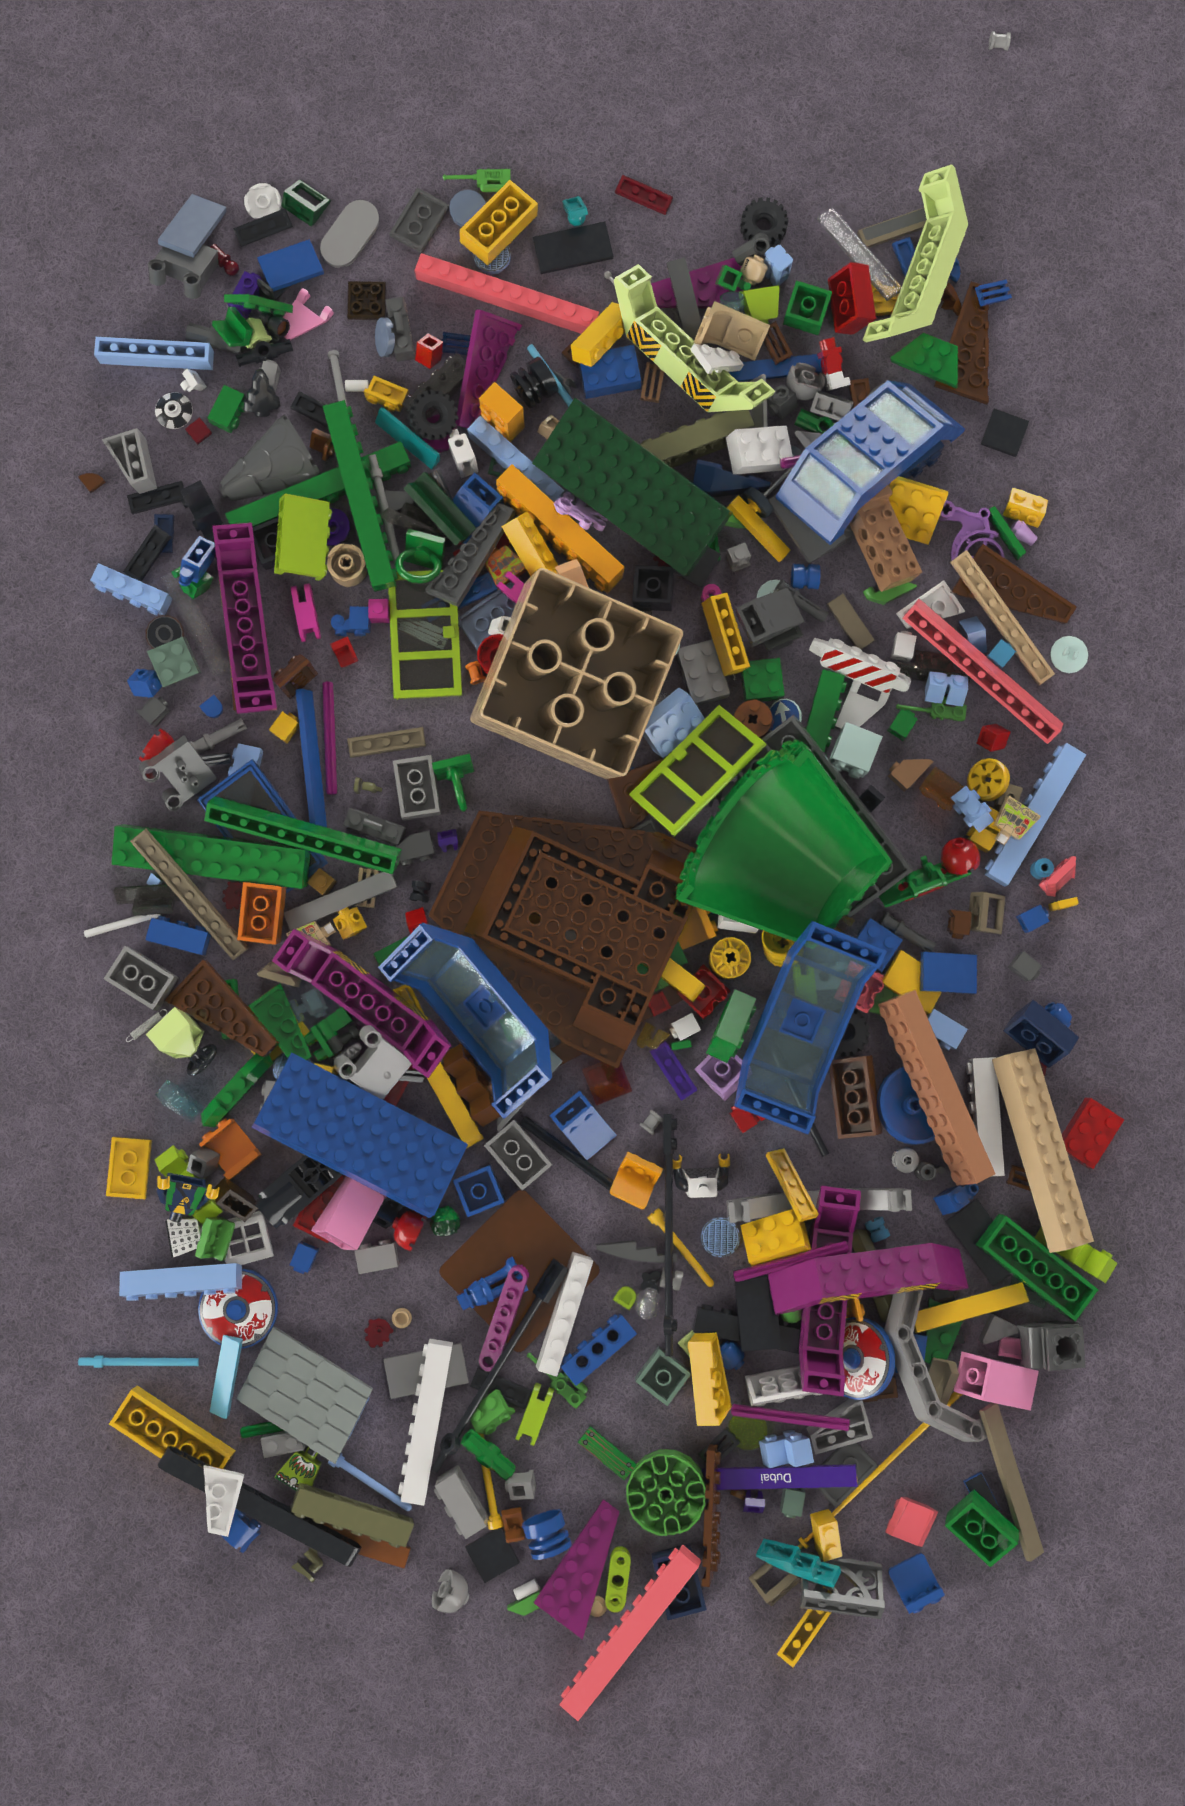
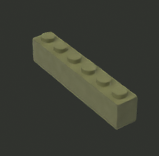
M299 1483L291 1504V1512L299 1518H305V1516L313 1518V1521L316 1523H329L335 1529L343 1530L345 1528L351 1530V1533L357 1536L364 1534L377 1542H381V1540L389 1542V1545L396 1548L400 1546L406 1547L414 1526L413 1518L303 1483Z

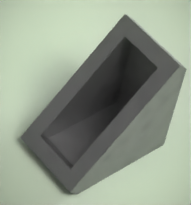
M990 1313L979 1340L985 1345L1017 1334L1020 1330L1016 1325Z

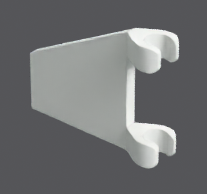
M853 680L835 726L842 728L848 722L860 727L886 704L890 692H881L877 702L857 694L861 683Z

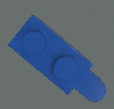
M198 536L182 558L179 577L180 585L189 586L192 581L195 583L199 582L214 561V542Z

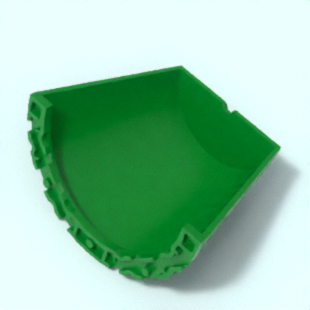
M790 740L784 742L781 746L783 748L779 751L772 749L763 758L759 759L756 762L759 767L754 771L750 768L717 806L721 810L716 813L715 817L710 816L706 826L697 837L699 839L696 841L698 847L695 853L690 852L685 861L684 869L679 877L683 882L677 885L676 899L796 942L812 921L834 929L842 916L850 912L852 908L850 904L855 900L860 901L865 891L870 886L875 885L878 877L890 868L893 861L809 747L802 741L794 740L792 742ZM806 941L804 945L814 948L817 943Z

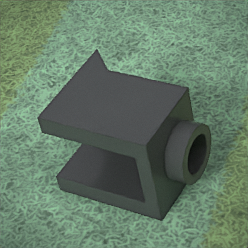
M161 696L158 699L156 697L150 698L142 707L143 709L136 710L154 727L170 712L167 708L169 704Z

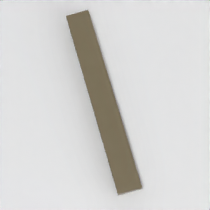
M147 828L130 841L232 960L248 950L249 946L244 941L237 940L238 934Z
M990 1403L979 1410L1015 1527L1019 1529V1540L1025 1559L1031 1562L1044 1553L999 1406L996 1403Z

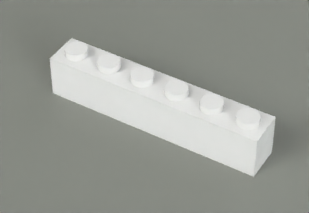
M996 1057L971 1058L969 1063H966L967 1074H970V1082H968L967 1088L968 1093L972 1096V1102H969L970 1114L973 1113L974 1126L995 1171L993 1176H1005L998 1079L992 1059Z
M575 1252L571 1253L567 1266L569 1270L563 1279L537 1360L536 1368L540 1372L556 1377L558 1375L593 1264L591 1257Z

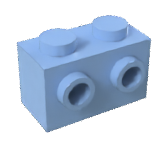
M965 786L951 797L955 803L953 808L959 815L961 813L965 815L963 820L969 827L974 826L978 832H981L994 822V819L989 814L992 810L985 802L982 804L979 802L981 797L974 789L970 791Z

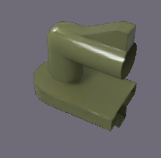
M355 778L353 788L356 794H360L361 785L362 790H367L371 793L382 792V788L377 787L374 783L365 781L362 783L361 778Z
M309 1548L304 1555L312 1563L308 1569L315 1574L322 1567L323 1560L318 1556L316 1550ZM298 1561L291 1567L306 1576L312 1583L315 1581V1578Z

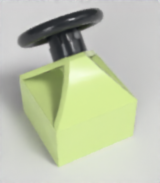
M176 1007L146 1034L159 1051L176 1059L187 1057L190 1062L186 1071L190 1076H195L205 1070L217 1053V1047L214 1044H209L202 1049L199 1047L204 1030L189 1014Z

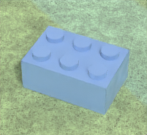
M677 688L654 707L643 737L652 750L664 758L705 718L691 696L681 688Z

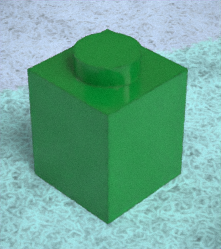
M901 709L887 729V732L903 741L918 719L914 717L915 714L912 711Z

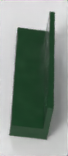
M423 472L415 482L408 483L404 487V490L455 546L462 544L476 530V526L426 472Z

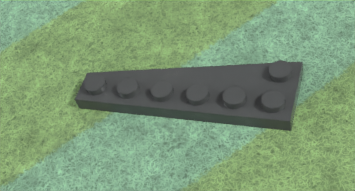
M498 503L482 521L481 525L472 533L471 539L460 547V552L455 558L449 560L448 566L444 571L440 572L425 589L427 594L459 607L504 534L501 526L513 519L516 514L515 510Z

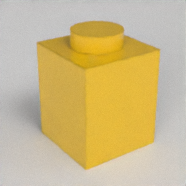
M282 711L269 731L288 744L299 729L298 718L290 712L287 715Z

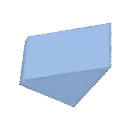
M151 873L146 883L156 890L163 881Z

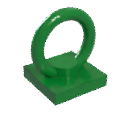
M408 529L405 551L401 552L395 561L398 574L405 580L413 583H427L434 580L440 574L443 567L445 538ZM403 562H409L433 570L426 575H413L404 569Z
M470 753L433 762L432 766L437 781L447 779L453 782L459 808L462 812H465L467 810V803L461 778L465 774L475 772Z

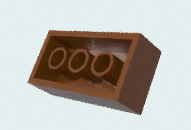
M872 1055L832 1060L829 1072L838 1139L882 1134V1125L877 1111V1088Z

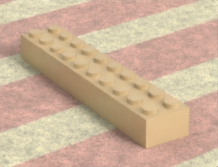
M1036 1049L1015 1052L992 1059L1049 1253L1064 1251L1094 1242Z

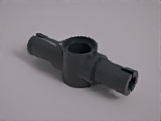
M290 339L276 344L260 341L255 345V348L251 349L252 351L235 356L239 367L254 362L256 364H263V361L266 360L273 361L274 358H278L277 355L294 350ZM263 351H269L266 355H261Z

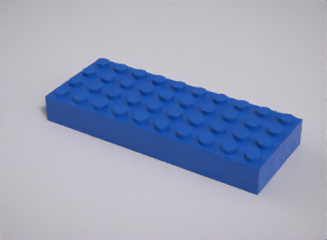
M291 1053L251 1127L427 1218L435 1215L468 1146L467 1143L294 1053Z

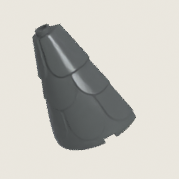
M284 414L254 443L243 458H239L220 481L222 486L219 489L224 497L228 496L231 501L281 491L321 473L292 423Z

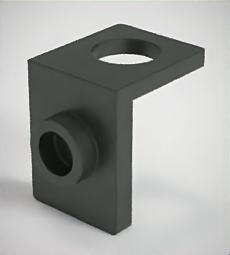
M260 279L257 280L259 293L267 299L277 301L290 287L288 286L273 292V289L267 283L265 284Z

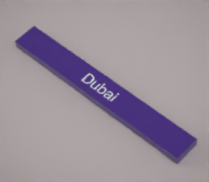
M856 1464L798 1467L777 1466L773 1468H717V1472H721V1482L717 1484V1490L858 1487ZM701 1468L707 1484L709 1479H706V1468Z

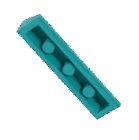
M384 407L379 409L375 423L397 442L401 441L408 451L432 470L440 461L439 453Z

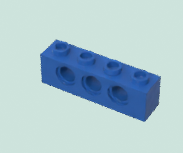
M616 1314L612 1315L606 1321L608 1324L604 1328H597L591 1334L593 1337L590 1340H583L576 1346L577 1351L572 1355L568 1353L563 1357L560 1367L575 1386L637 1334L621 1314L618 1316ZM610 1330H616V1339L608 1340L607 1333ZM601 1343L602 1350L599 1353H593V1344ZM579 1356L587 1358L584 1366L577 1365L576 1360Z

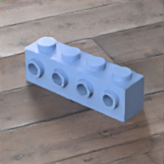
M99 563L90 580L95 585V589L104 593L109 591L112 593V596L120 600L125 598L133 606L138 608L143 606L154 615H158V613L166 615L173 600L168 593Z

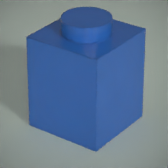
M1041 904L1016 916L1024 933L1031 932L1050 922L1048 919L1049 913Z
M303 1241L299 1242L290 1266H293V1270L298 1273H308L320 1248Z

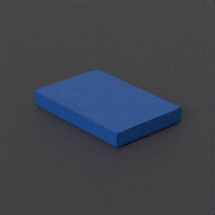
M310 239L257 257L267 284L273 289V292L324 274Z
M921 952L920 991L977 994V955Z

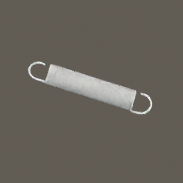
M159 1012L154 1014L130 1033L134 1038L132 1040L137 1039L164 1017H161Z

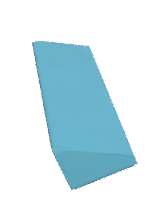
M223 1335L210 1406L211 1413L227 1419L230 1414L243 1338Z

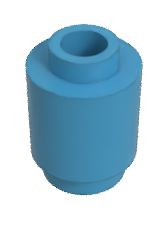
M1041 858L1030 866V873L1036 879L1049 877L1054 871L1053 863L1047 858Z

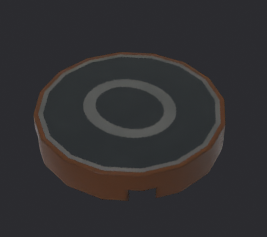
M161 615L154 618L146 629L147 642L153 649L185 636L182 624L176 618L169 615Z

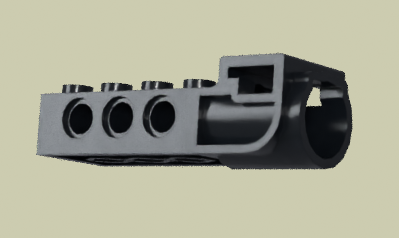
M304 1155L257 1196L258 1199L254 1204L277 1229L280 1225H286L343 1174Z

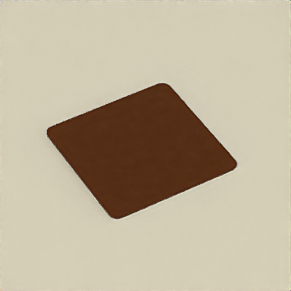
M518 1190L440 1267L439 1273L460 1295L464 1293L463 1289H467L475 1280L479 1281L482 1277L485 1278L506 1265V1260L512 1256L517 1265H523V1267L525 1266L528 1269L529 1278L526 1284L529 1290L523 1293L506 1342L508 1343L536 1298L533 1290L552 1259L558 1260L567 1267L572 1252L588 1256V1254L526 1191ZM594 1261L585 1288L600 1272L599 1266ZM506 1278L490 1286L491 1289L504 1283ZM562 1282L549 1303L544 1301L541 1303L514 1347V1351L522 1352L549 1325ZM500 1296L495 1298L493 1302H488L487 1305L475 1306L473 1308L489 1326Z

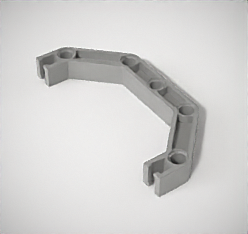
M846 1188L861 1191L859 1210L912 1211L911 1190ZM820 1190L807 1191L816 1207ZM785 1193L762 1194L726 1200L729 1223H736L737 1221L750 1222V1219L767 1217L793 1209Z
M923 1290L893 1294L884 1330L892 1342L895 1352V1366L915 1416L920 1421L963 1442L983 1441L987 1438L982 1424L980 1412L969 1417L941 1403L913 1335Z

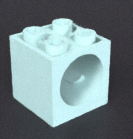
M846 722L840 730L829 760L838 772L844 770L849 772L848 775L856 779L863 778L870 770L883 736Z

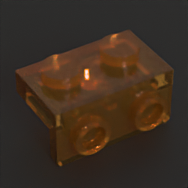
M935 766L922 782L919 790H921L925 797L935 800L940 808L951 811L955 804L951 797L964 786Z

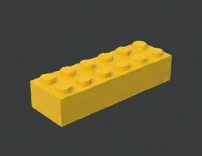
M138 1385L131 1389L109 1425L160 1459L168 1446H174L212 1467L224 1469L236 1451Z

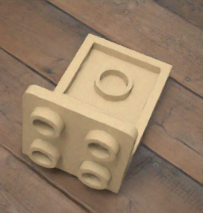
M714 301L712 308H707L693 343L699 345L705 343L716 344L755 361L770 325Z

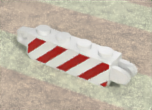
M814 638L809 650L821 657L820 663L823 667L883 693L891 692L892 688L901 692L908 691L911 679L905 674L900 673L901 668L897 667L895 663L885 662L878 656L864 653L855 646L850 647L839 639L830 638L829 641Z

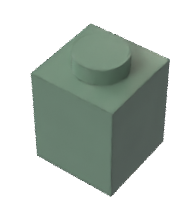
M783 1488L780 1510L784 1513V1516L788 1518L802 1516L806 1494L804 1488Z

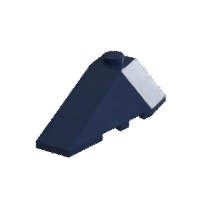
M697 460L693 483L711 497L743 494L749 487H753L760 492H766L771 483L751 475H746L745 477L741 476V474L733 475L732 470L725 471L722 469V465L703 460Z

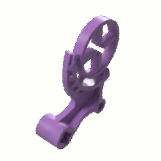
M945 501L943 507L946 508L948 513L945 515L943 514L944 511H941L938 520L957 521L962 524L961 530L952 543L951 561L958 556L959 549L964 541L968 544L964 551H968L970 546L978 542H982L986 546L989 543L1004 558L1001 546L993 540L994 537H998L999 533L990 530L988 521L990 516L989 509L982 508L977 513H972L960 507H955L951 501ZM979 534L989 535V538H978L973 541L969 538Z

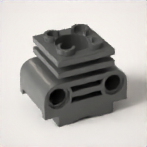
M1056 1320L1018 1325L1022 1356L1020 1366L1032 1369L1043 1368L1048 1371L1086 1367L1083 1326H1079L1078 1322Z

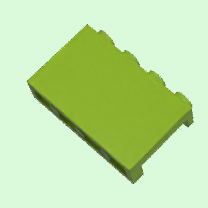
M286 493L280 498L274 574L282 575L284 572L315 577L317 581L326 576L328 568L325 560L329 553L327 539L330 536L328 520H330L332 510L329 509L330 502Z

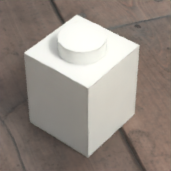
M908 631L898 632L894 638L891 658L910 662L913 658L917 636L912 635Z
M693 1013L671 1023L672 1028L669 1029L673 1038H678L679 1041L701 1030Z

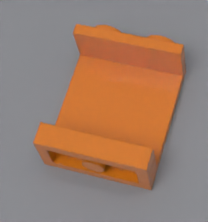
M225 1118L217 1124L218 1129L213 1133L210 1130L201 1137L203 1141L199 1145L220 1154L218 1164L225 1171L223 1175L227 1179L232 1180L262 1154L233 1118L229 1120Z

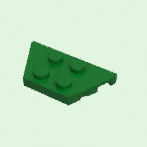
M922 333L891 357V362L953 388L957 389L958 346Z

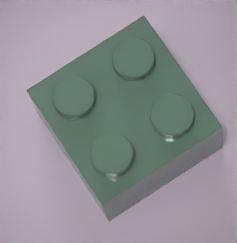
M180 637L147 651L162 687H168L201 673L186 637Z
M658 1345L635 1376V1382L668 1406L691 1375V1371L673 1356H665V1350Z

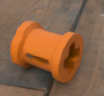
M478 661L471 662L465 666L466 670L469 671L470 683L472 685L485 682L486 676L483 675Z

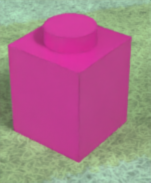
M369 599L368 618L371 623H390L388 599Z

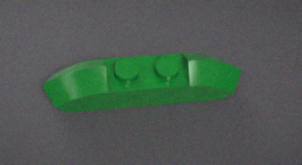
M256 1053L235 1074L201 1113L203 1126L215 1128L273 1065L270 1055L262 1057Z

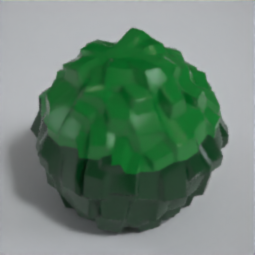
M447 1205L437 1209L435 1215L431 1217L430 1227L435 1236H449L457 1233L461 1220L457 1212Z

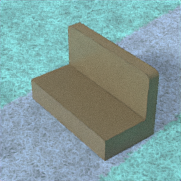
M932 1358L928 1372L940 1402L947 1405L959 1376L957 1365L954 1361Z

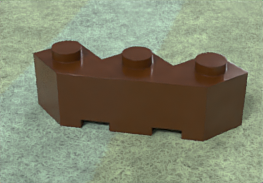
M461 1043L447 1051L443 1057V1069L446 1073H450L456 1078V1092L461 1098L463 1097L469 1102L471 1119L484 1127L501 1117V1115L492 1106L494 1100L487 1087L490 1085L483 1071L479 1072L474 1065L476 1060Z

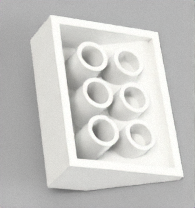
M800 1366L745 1376L751 1406L761 1407L771 1402L782 1403L786 1399H802L807 1395H822L802 1391Z

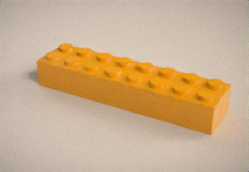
M513 464L496 480L497 492L503 497L504 503L507 502L512 506L511 508L515 510L517 516L527 511L545 541L549 540L553 544L554 550L559 554L563 553L567 557L566 560L568 562L577 559L585 578H590L594 581V586L599 591H605L608 594L623 578L624 566L569 515L559 514L555 510L554 502Z

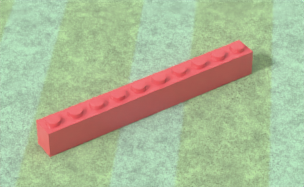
M422 253L415 268L417 280L580 334L599 316L598 311Z
M918 599L902 618L1045 743L1051 742L1061 732L1064 723L922 600Z
M683 1544L679 1550L676 1547L668 1556L670 1561L667 1565L663 1563L656 1572L658 1574L657 1578L649 1580L644 1587L646 1592L643 1596L639 1594L632 1603L634 1605L633 1609L625 1611L620 1618L622 1623L619 1627L616 1624L608 1634L610 1636L608 1641L603 1640L596 1649L598 1651L597 1655L589 1657L584 1664L587 1668L583 1672L579 1670L572 1681L575 1682L573 1686H567L562 1692L561 1696L563 1699L559 1705L577 1721L584 1715L698 1569L702 1560Z

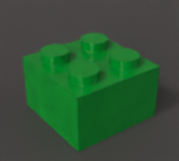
M796 280L783 325L819 335L832 291Z
M780 658L749 661L750 667L741 672L744 702L754 699L761 702L783 699L785 693Z

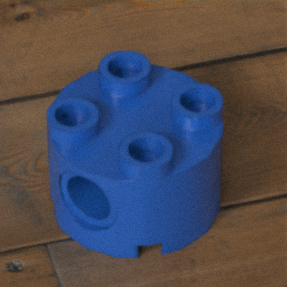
M235 1508L228 1537L221 1536L236 1550L238 1547H241L240 1552L244 1553L251 1542L261 1534L260 1528L262 1526L254 1518L250 1521L245 1516V1513Z

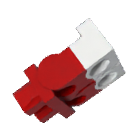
M834 337L820 341L821 352L817 353L818 359H821V369L825 378L826 391L851 385L849 377L844 378L841 368L842 356L839 354L842 352L841 346L836 347Z

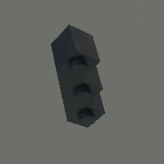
M199 480L180 490L183 496L180 500L185 509L189 507L195 519L192 523L197 532L201 530L205 539L214 542L213 526L224 525L204 485Z

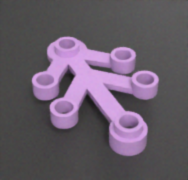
M565 492L562 497L554 502L555 510L559 514H569L580 521L579 525L583 529L588 530L592 522L594 523V528L598 531H603L606 527V523L603 520L608 521V519L593 508L585 507L586 503L578 497L576 505H573L574 496L569 492Z

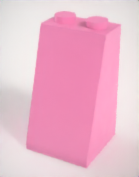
M346 1176L311 1231L343 1250H358L386 1196Z
M961 1352L958 1366L959 1376L954 1386V1392L982 1401L1031 1411L1038 1370Z

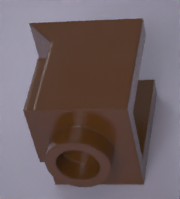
M948 910L947 912L951 917L948 918L947 931H950L949 934L952 935V938L963 939L964 936H969L972 912Z

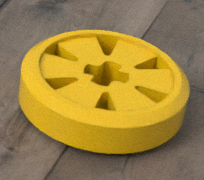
M993 758L978 761L971 768L967 777L969 790L972 791L974 789L982 801H993L1001 797L1007 790L1010 782V774L1007 767ZM987 777L991 778L990 783L985 781Z

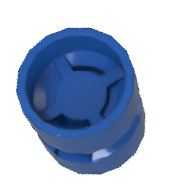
M792 564L791 587L802 589L804 586H807L808 589H819L820 565L809 564L805 567L804 564Z

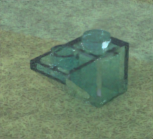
M168 1079L155 1094L165 1107L190 1122L194 1120L204 1107Z

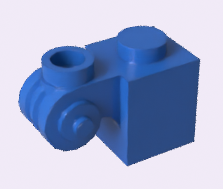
M350 606V615L347 620H344L341 615H334L331 618V625L335 630V635L346 636L347 633H354L355 636L362 637L366 636V633H370L371 622L368 618V607Z
M977 1184L954 1186L942 1191L933 1199L942 1215L957 1212L970 1203L968 1199H973V1196L978 1193L979 1188Z

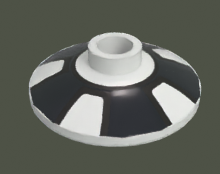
M176 392L162 396L155 407V415L158 422L169 429H178L185 426L190 421L193 413L190 400L185 395ZM171 406H175V410L170 411L169 409Z

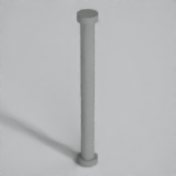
M332 350L328 352V358L331 359L338 401L345 400L346 402L338 361L339 352Z

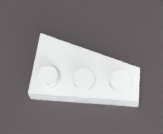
M204 1465L208 1532L228 1537L244 1474Z

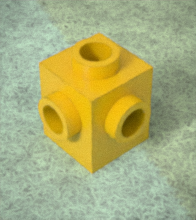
M346 907L338 911L339 915L333 919L343 940L355 936L367 928L357 907L350 910Z

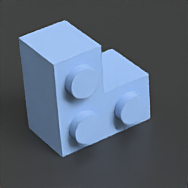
M795 1430L784 1431L783 1435L780 1436L775 1434L767 1435L764 1440L759 1441L763 1465L768 1468L785 1464L798 1467L814 1463L810 1439L802 1435V1433L795 1432Z

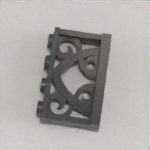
M836 1558L825 1561V1563L840 1566V1575H843L855 1586L846 1595L839 1594L835 1587H828L801 1578L800 1608L881 1619L885 1609L882 1564L873 1561H858L852 1558ZM863 1577L874 1578V1584L871 1586H865V1584L868 1583L869 1578L865 1579ZM808 1581L816 1585L814 1591L808 1590ZM875 1590L876 1599L871 1598L870 1591Z

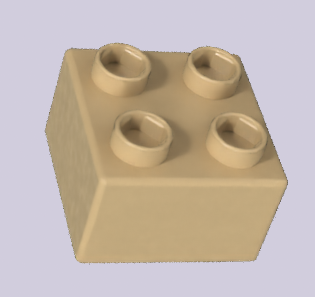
M539 568L525 582L470 720L473 724L601 778L610 779L625 776L630 769L683 637V631L672 624L552 571Z

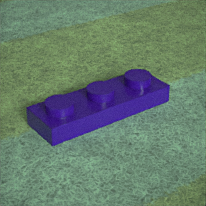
M666 1041L649 1051L681 1101L697 1091V1088Z

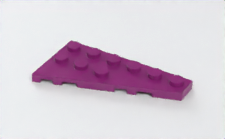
M735 258L689 271L698 308H712L715 301L732 309H744L739 292L744 290L737 287L735 292H731L715 284L722 265H727L740 272L742 266H739ZM670 278L651 283L657 307L676 308Z
M483 310L475 311L458 404V420L455 422L456 426L468 429L481 415L479 398L497 381L507 359L509 347L513 346L515 334L517 331H520L521 324Z
M604 1499L533 1601L535 1605L582 1640L620 1512Z

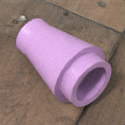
M1017 519L1010 527L1018 540L1030 546L1038 538L1024 521Z

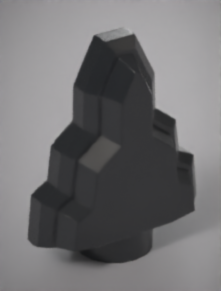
M257 369L252 378V387L247 392V399L244 400L243 410L255 412V415L258 417H267L270 415V410L278 409L281 406L280 399L275 395L274 388L269 386V378L264 370Z

